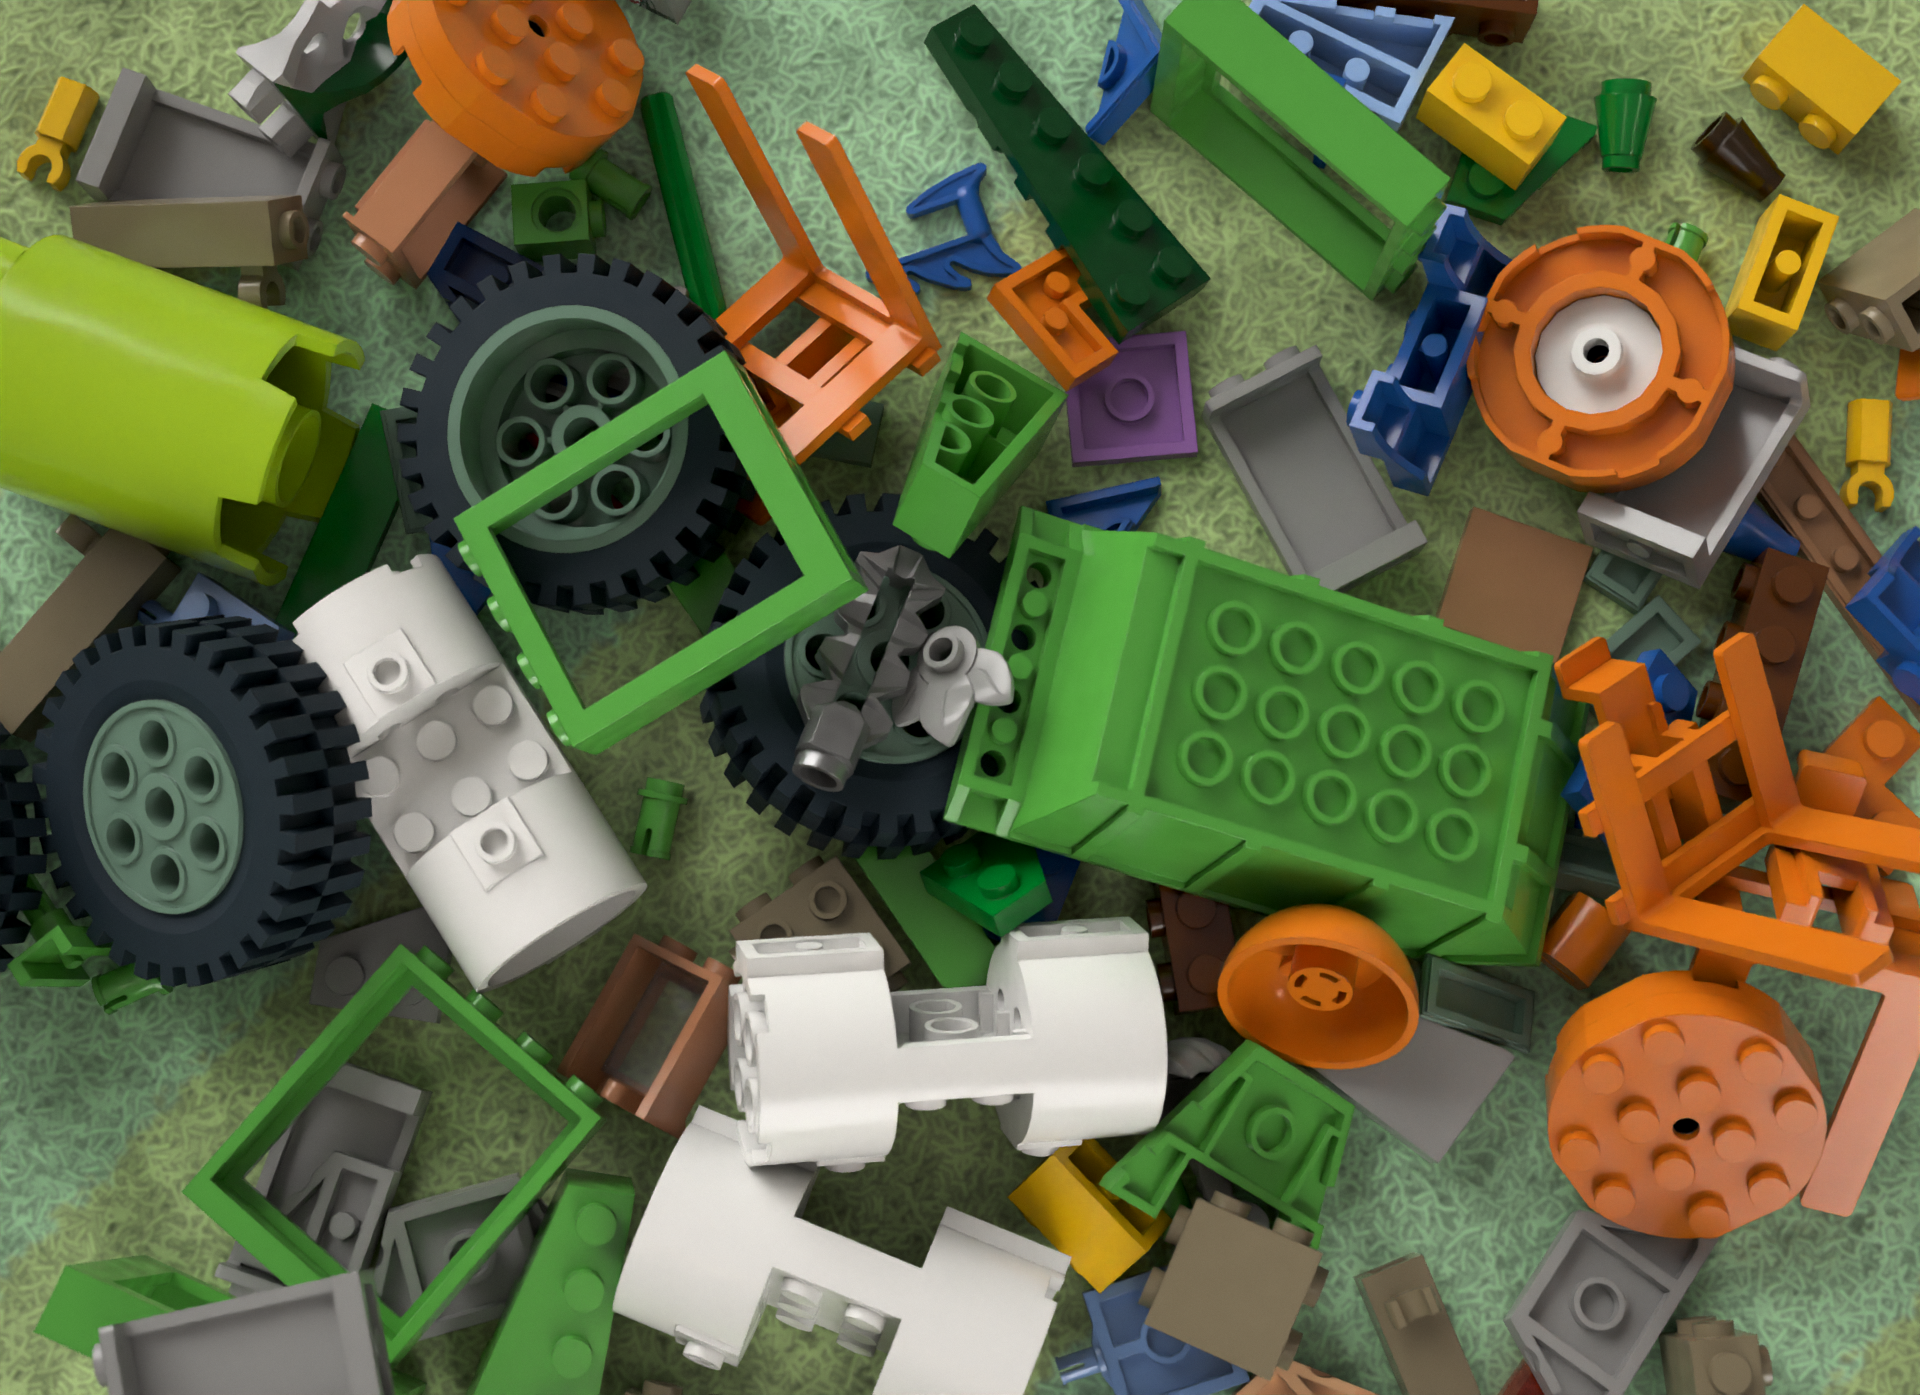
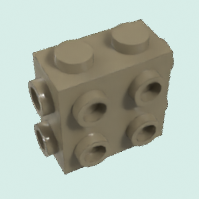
M1914 208L1817 281L1828 302L1824 305L1825 313L1835 328L1843 334H1853L1873 340L1880 345L1887 344L1910 352L1920 349V209Z
M819 855L800 866L788 877L793 884L792 887L773 900L767 893H764L750 901L735 914L740 923L729 930L736 941L871 933L884 950V971L890 992L898 991L908 983L903 972L912 966L911 961L837 856L825 863ZM736 946L728 951L734 961L736 960Z
M1216 1190L1210 1202L1197 1196L1192 1209L1181 1204L1179 1205L1164 1240L1176 1246L1166 1272L1153 1266L1138 1301L1139 1305L1150 1309L1144 1324L1270 1381L1276 1366L1288 1371L1297 1352L1303 1333L1292 1329L1302 1303L1314 1308L1329 1273V1270L1318 1266L1323 1253L1310 1246L1314 1234L1280 1218L1276 1219L1273 1229L1248 1219L1252 1206Z
M1716 1316L1676 1319L1677 1331L1660 1334L1659 1343L1667 1395H1766L1765 1387L1772 1385V1364L1766 1346L1759 1345L1757 1334L1736 1330L1733 1320H1716Z

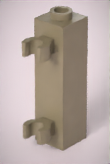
M301 195L106 200L69 206L74 239L153 268L240 267L241 277L237 290L238 299L268 309L267 306L285 305L286 290L284 281L278 273L277 265L308 259L307 243L310 232L308 220L303 213Z
M70 514L55 532L85 557L2 651L0 650V722L9 733L28 742H32L36 738L37 730L43 729L50 722L42 714L47 699L64 696L55 685L62 671L77 669L72 659L82 649L96 647L94 640L101 636L118 633V629L132 627L138 621V611L146 612V609L141 606L147 601L156 600L181 572L182 569L167 557L171 552L170 550L111 528L102 536L85 521L73 514Z
M1412 1252L1353 1277L1402 1395H1481L1423 1254Z

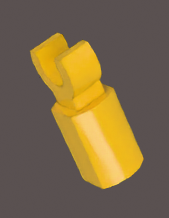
M63 76L58 78L35 131L38 137L37 142L27 147L20 154L17 161V172L25 180L32 182L39 166L45 163H52V168L46 182L59 192L68 185L71 178V168L67 160L71 152L76 153L100 99L99 94L80 82Z
M1861 398L1848 402L1845 466L1851 468L1850 478L1843 483L1839 497L1849 510L1858 504V489L1861 486L1869 488L1874 493L1875 512L1885 511L1893 502L1894 487L1891 480L1884 474L1885 468H1888L1891 464L1893 403L1890 400Z

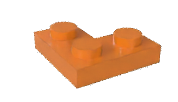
M1064 248L1059 251L1055 249L997 282L986 299L1067 392L1110 366L1118 354V350L1084 312L1092 304L1077 282L1081 273Z
M1878 696L1868 703L1822 753L1858 761L1862 764L1867 784L1854 817L1920 829V818L1885 786L1889 779L1920 748V733L1882 697ZM1877 865L1881 877L1889 876L1894 871L1893 868Z

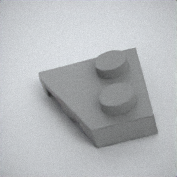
M424 907L320 940L309 1004L343 1009L400 943L411 948L416 953L426 945L449 965L451 964L452 952ZM412 987L388 1016L440 1024L442 1011L416 988Z
M334 1151L312 1173L310 1182L301 1191L293 1193L278 1209L349 1272L369 1269L402 1172L343 1152ZM243 1246L236 1250L233 1260L272 1273Z

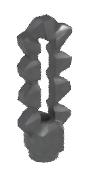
M902 545L880 553L859 552L854 564L869 591L834 611V621L845 634L826 637L815 655V659L826 680L803 684L796 700L805 727L795 750L796 760L792 771L800 780L815 788L831 792L841 791L846 779L853 775L862 750L886 739L893 722L880 702L904 694L910 672L899 656H913L921 649L929 633L918 616L938 605L946 590L931 575L924 556ZM887 576L890 580V586L901 590L902 587L908 585L911 589L868 691L864 705L859 712L858 708L844 700L833 702L882 581Z

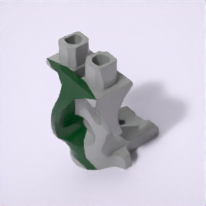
M305 0L296 16L279 34L256 44L238 47L236 54L250 71L228 95L259 125L280 105L258 129L272 145L288 158H291L312 136L317 140L321 137L335 144L347 101L367 94L380 85L408 57L406 50L400 55L394 56L390 45L387 15L393 0ZM359 13L360 17L356 29L348 39H344V31L349 17Z

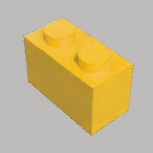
M1805 4L1799 8L1765 47L1742 77L1743 80L1751 85L1750 91L1760 104L1771 110L1781 109L1799 124V132L1806 141L1820 149L1829 148L1837 155L1902 82Z
M1464 43L1426 90L1415 118L1516 191L1553 144L1567 117Z
M1782 194L1777 196L1758 219L1725 308L1732 335L1777 351L1798 331L1840 216Z
M1083 1139L1082 1145L1059 1147L1051 1156H1047L1014 1189L1008 1198L1023 1213L1026 1220L1036 1227L1059 1252L1072 1257L1070 1261L1071 1267L1083 1276L1100 1294L1152 1247L1173 1220L1162 1209L1155 1219L1100 1186L1099 1183L1102 1177L1117 1162L1095 1139Z

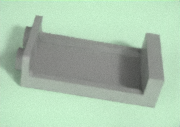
M123 67L75 180L92 199L97 201L301 195L303 213L308 220L310 232L307 252L308 256H312L316 252L323 234V222L319 219L327 200H335L339 196L346 177V167L342 164L343 157L330 140L320 137L316 144L307 141L291 158H288L259 131L258 128L261 125L158 90L146 75ZM303 260L281 265L299 271Z
M1734 342L1735 378L1733 390L1705 445L1676 471L1648 485L1627 491L1605 493L1604 496L1589 491L1577 510L1585 543L1700 589L1811 407L1807 375L1786 359L1779 357L1767 359L1742 350Z
M1317 345L1302 352L1298 350L1297 346H1292L1269 358L1264 363L1266 370L1246 381L1241 374H1237L1214 386L1208 392L1211 398L1205 402L1201 417L1288 575L1306 574L1320 579L1319 586L1344 593L1418 555L1428 541L1416 520L1410 523L1406 522L1371 457L1359 453L1351 430L1346 423L1347 414L1320 367V361L1323 356Z
M298 1049L293 1064L307 1049ZM346 1062L272 1146L257 1182L256 1189L279 1208L293 1193L301 1191L310 1182L312 1173L334 1151L343 1152L402 1172L403 1175L433 1092ZM235 1241L227 1262L219 1263L214 1275L215 1277L232 1282L228 1293L236 1297L288 1287L270 1272L233 1260L236 1250L241 1246L237 1241Z
M373 1268L100 1327V1343L95 1344L93 1348V1366L97 1381L101 1387H108L109 1395H395Z

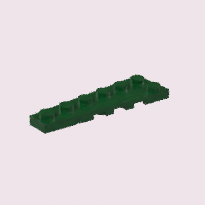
M975 4L931 27L924 40V44L965 108L977 120L978 128L992 150L1004 153L1018 175L1014 181L1015 186L1025 201L1033 199L1049 223L1045 230L1046 234L1057 251L1065 248L1081 273L1077 280L1078 284L1118 344L1126 341L1180 306L1206 286L1211 279Z

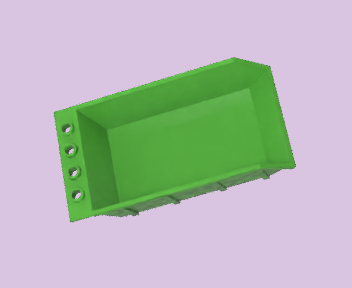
M1022 505L1019 507L985 649L997 651L1010 665L1015 687L1013 710L1011 713H1005L998 706L974 703L967 718L943 820L1264 916L1303 904H1329L1344 907L1373 920L1392 936L1408 959L1423 963L1424 955L1429 953L1460 965L1540 967L1570 811V805L1560 794L1579 763L1580 751L1578 742L1585 734L1590 703L1563 699L1554 670L1553 655L1540 651H1517L1444 627L1443 619L1431 615L1411 616L1319 586L1320 579L1306 574L1289 576L1207 549L1205 548L1206 541L1191 536L1173 538L1158 532L1105 531L1087 524L1080 525ZM1028 568L1037 569L1042 574V588H1036L1029 583L1027 579ZM1013 629L1021 630L1026 634L1029 642L1027 650H1020L1013 644L1011 639ZM983 754L991 755L997 761L998 772L995 777L988 776L983 772L980 764Z

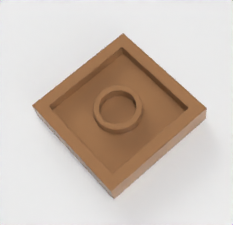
M1473 507L1469 511L1435 617L1444 620V627L1517 651H1540L1553 655V663H1556L1563 647L1593 547Z

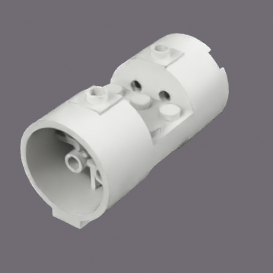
M433 554L416 555L410 562L413 569L404 572H392L388 564L356 578L320 600L292 622L298 632V635L292 641L303 649L298 665L317 662L328 675L318 687L319 692L338 691L347 706L334 716L338 726L355 724L361 742L347 747L351 763L366 760L369 779L355 782L356 797L372 798V817L368 818L475 991L477 993H484L504 986L544 964H550L601 931L603 926L626 910L647 889V883L440 558Z
M1129 916L1021 923L1001 937V943L996 946L990 960L986 985L890 992L884 971V950L871 933L736 941V960L733 963L734 976H742L743 982L742 984L729 985L727 1041L731 1091L735 1090L738 1111L746 1112V1120H737L736 1122L737 1137L746 1164L748 1166L815 1161L818 1167L825 1166L826 1169L834 1172L859 1171L865 1167V1163L885 1161V1155L891 1151L897 1127L898 1103H905L906 1107L915 1110H936L946 1105V1099L972 1098L974 1102L979 1104L995 1105L1002 1132L1016 1150H1021L1023 1153L1031 1156H1051L1059 1147L1082 1145L1083 1139L1145 1135L1152 1132L1157 1126L1163 1110L1168 1063L1164 1007L1157 974L1148 952L1149 933Z
M701 1105L698 1106L692 1122L687 1126L676 1144L643 1215L619 1279L613 1301V1312L675 1337V1342L685 1346L682 1353L683 1356L702 1366L720 1370L723 1362L738 1367L768 1304L778 1308L775 1315L778 1320L794 1328L811 1332L814 1324L839 1333L836 1342L850 1351L868 1357H873L876 1349L887 1353L888 1356L872 1395L1024 1394L1057 1302L1052 1300L1056 1292H1060L1072 1258L1071 1256L947 1206L923 1267L919 1268L802 1220L813 1185L820 1171V1166L818 1167L815 1161L748 1166L744 1160L737 1137V1120Z

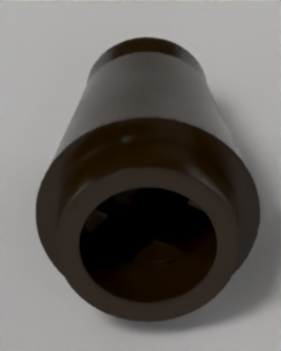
M1726 111L1719 115L1700 134L1690 148L1700 158L1697 163L1699 166L1747 195H1751L1758 202L1767 198L1786 175L1777 167V163L1758 140L1742 117L1735 120Z

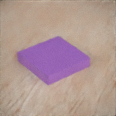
M1186 331L1133 335L1121 344H1118L1113 337H1107L1118 350V354L1110 366L1071 390L1065 391L1069 395L1066 400L1072 468L1197 457L1198 445Z

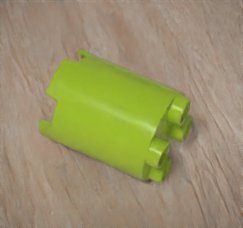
M65 235L47 236L37 241L31 247H26L0 237V488L265 586L275 585L286 578L288 566L263 555V551L273 540L287 516L319 523L359 434L360 425L327 408L332 363L361 370L365 362L364 352L361 346L354 340Z

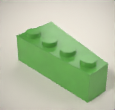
M960 332L932 392L892 525L909 534L921 547L937 551L950 559L1037 457L1069 395L967 334Z
M571 1168L565 1169L532 1242L525 1264L508 1295L505 1308L490 1341L487 1342L477 1364V1370L466 1395H599L614 1315L612 1310L613 1301L621 1276L635 1199L631 1177Z

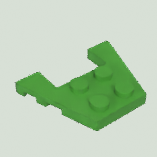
M1247 1039L1161 1120L1152 1132H1149L1102 1177L1099 1185L1156 1219L1189 1160L1193 1158L1279 1211L1277 1218L1313 1233L1314 1237L1310 1246L1318 1250L1324 1226L1318 1223L1327 1186H1335L1355 1105L1261 1045Z

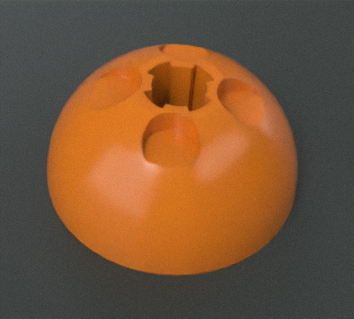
M1329 904L1297 905L1277 911L1257 922L1232 948L1223 965L1218 981L1217 993L1219 1004L1224 1016L1232 1027L1246 1040L1248 1039L1261 1045L1283 1060L1303 1066L1322 1069H1353L1382 1062L1396 1055L1410 1042L1418 1025V988L1413 970L1403 950L1392 936L1373 920L1358 912Z

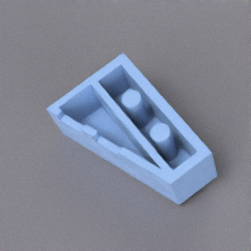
M1252 0L1249 6L1250 9L1322 70L1347 79L1345 89L1397 133L1439 55L1455 17L1435 15L1434 19L1396 14L1395 8L1376 6L1375 11L1337 5V0Z

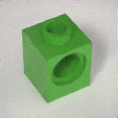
M586 179L511 185L514 246L519 254L534 262L543 261L542 256L561 254L567 259H578V253L597 255L596 238L606 237L607 233L605 207L602 199L593 200ZM558 212H570L576 215L572 225L563 231L555 232L546 229L548 220Z

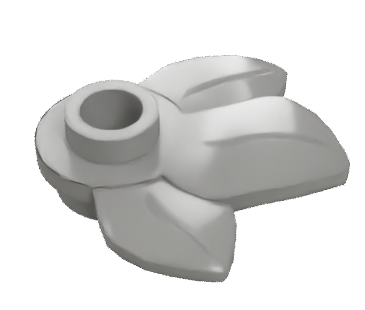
M957 625L938 629L925 640L919 650L917 665L910 671L908 685L904 694L892 699L894 724L897 727H904L920 720L924 729L933 738L947 747H952L956 743L975 702L988 706H1003L1013 702L1015 687L1010 665L997 651L981 648L977 638L968 629Z

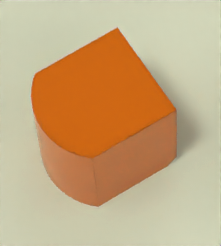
M1579 891L1569 895L1548 922L1541 962L1575 989L1589 988L1631 931L1624 929L1623 925L1611 924L1607 908Z

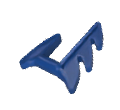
M984 163L969 166L927 189L907 206V217L914 219L957 205L967 232L966 236L899 258L907 276L913 275L925 282L952 290L969 291L972 288L971 280L960 275L951 267L952 265H956L971 273L988 277H1008L1022 269L1019 263L1002 251L992 233L979 195L980 183L987 172ZM866 270L865 274L867 281L873 283L869 273ZM908 277L916 296L919 295L921 292L920 285Z

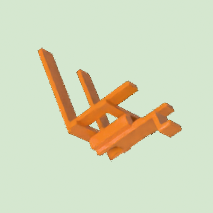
M695 64L686 72V75L783 253L782 260L724 311L716 321L727 332V335L724 337L741 352L746 361V364L742 366L748 375L754 379L760 397L767 403L765 406L800 466L836 431L852 441L858 438L872 425L868 416L859 410L906 367L922 377L941 361L937 351L942 346L838 138L808 121L796 130L881 299L832 272L821 263L728 84L721 76ZM793 301L820 316L812 326L776 358L771 357L749 343L757 333ZM757 491L753 502L740 498L735 510L760 526L765 525L772 518Z
M1739 632L1715 648L1713 657L1728 709L1700 729L1697 722L1676 719L1667 725L1662 704L1655 699L1645 663L1612 659L1604 637H1594L1558 660L1554 664V670L1563 699L1593 704L1599 722L1597 728L1583 736L1578 742L1579 751L1594 797L1593 802L1578 811V816L1584 836L1595 838L1604 832L1621 887L1619 891L1604 900L1611 924L1623 925L1624 929L1851 987L1864 985L1893 962L1891 949L1888 945L1693 900L1698 894L1769 844H1777L1920 874V829L1806 808L1801 804L1754 634ZM1737 740L1752 797L1723 816L1708 759ZM1681 839L1686 840L1688 842L1682 845Z
M1807 749L1801 750L1796 759L1798 772L1795 777L1801 804L1806 808L1854 817L1867 784L1862 764L1858 761ZM1770 844L1764 859L1767 872L1737 866L1694 897L1693 900L1743 911L1739 890L1773 899L1776 919L1888 945L1893 957V962L1864 985L1858 987L1880 992L1882 995L1827 1125L1822 1157L1815 1172L1799 1195L1803 1207L1848 1217L1854 1211L1920 1056V908L1913 886L1905 882L1880 877L1877 865ZM1818 910L1837 913L1842 933L1813 927L1812 925ZM1696 948L1688 970L1693 971L1694 981L1715 983L1735 988L1736 981L1746 982L1751 967L1754 964L1760 963Z

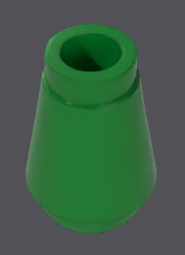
M1632 78L1608 79L1601 82V93L1594 97L1603 171L1621 173L1640 171V159L1643 156L1657 98L1651 96V82Z

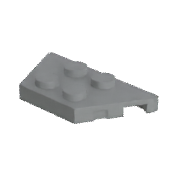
M517 1172L389 1208L374 1273L378 1297L402 1317L522 1176ZM542 1198L539 1199L418 1341L501 1317L508 1295L515 1280L519 1277L531 1250L532 1242L549 1207Z
M1583 1210L1571 1212L1503 1319L1544 1395H1623L1719 1237L1712 1239H1683L1654 1236L1618 1225L1599 1213Z

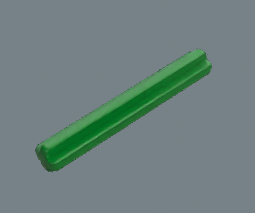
M668 92L648 94L641 98L640 110L685 288L688 289L689 299L716 320L727 308L673 96Z

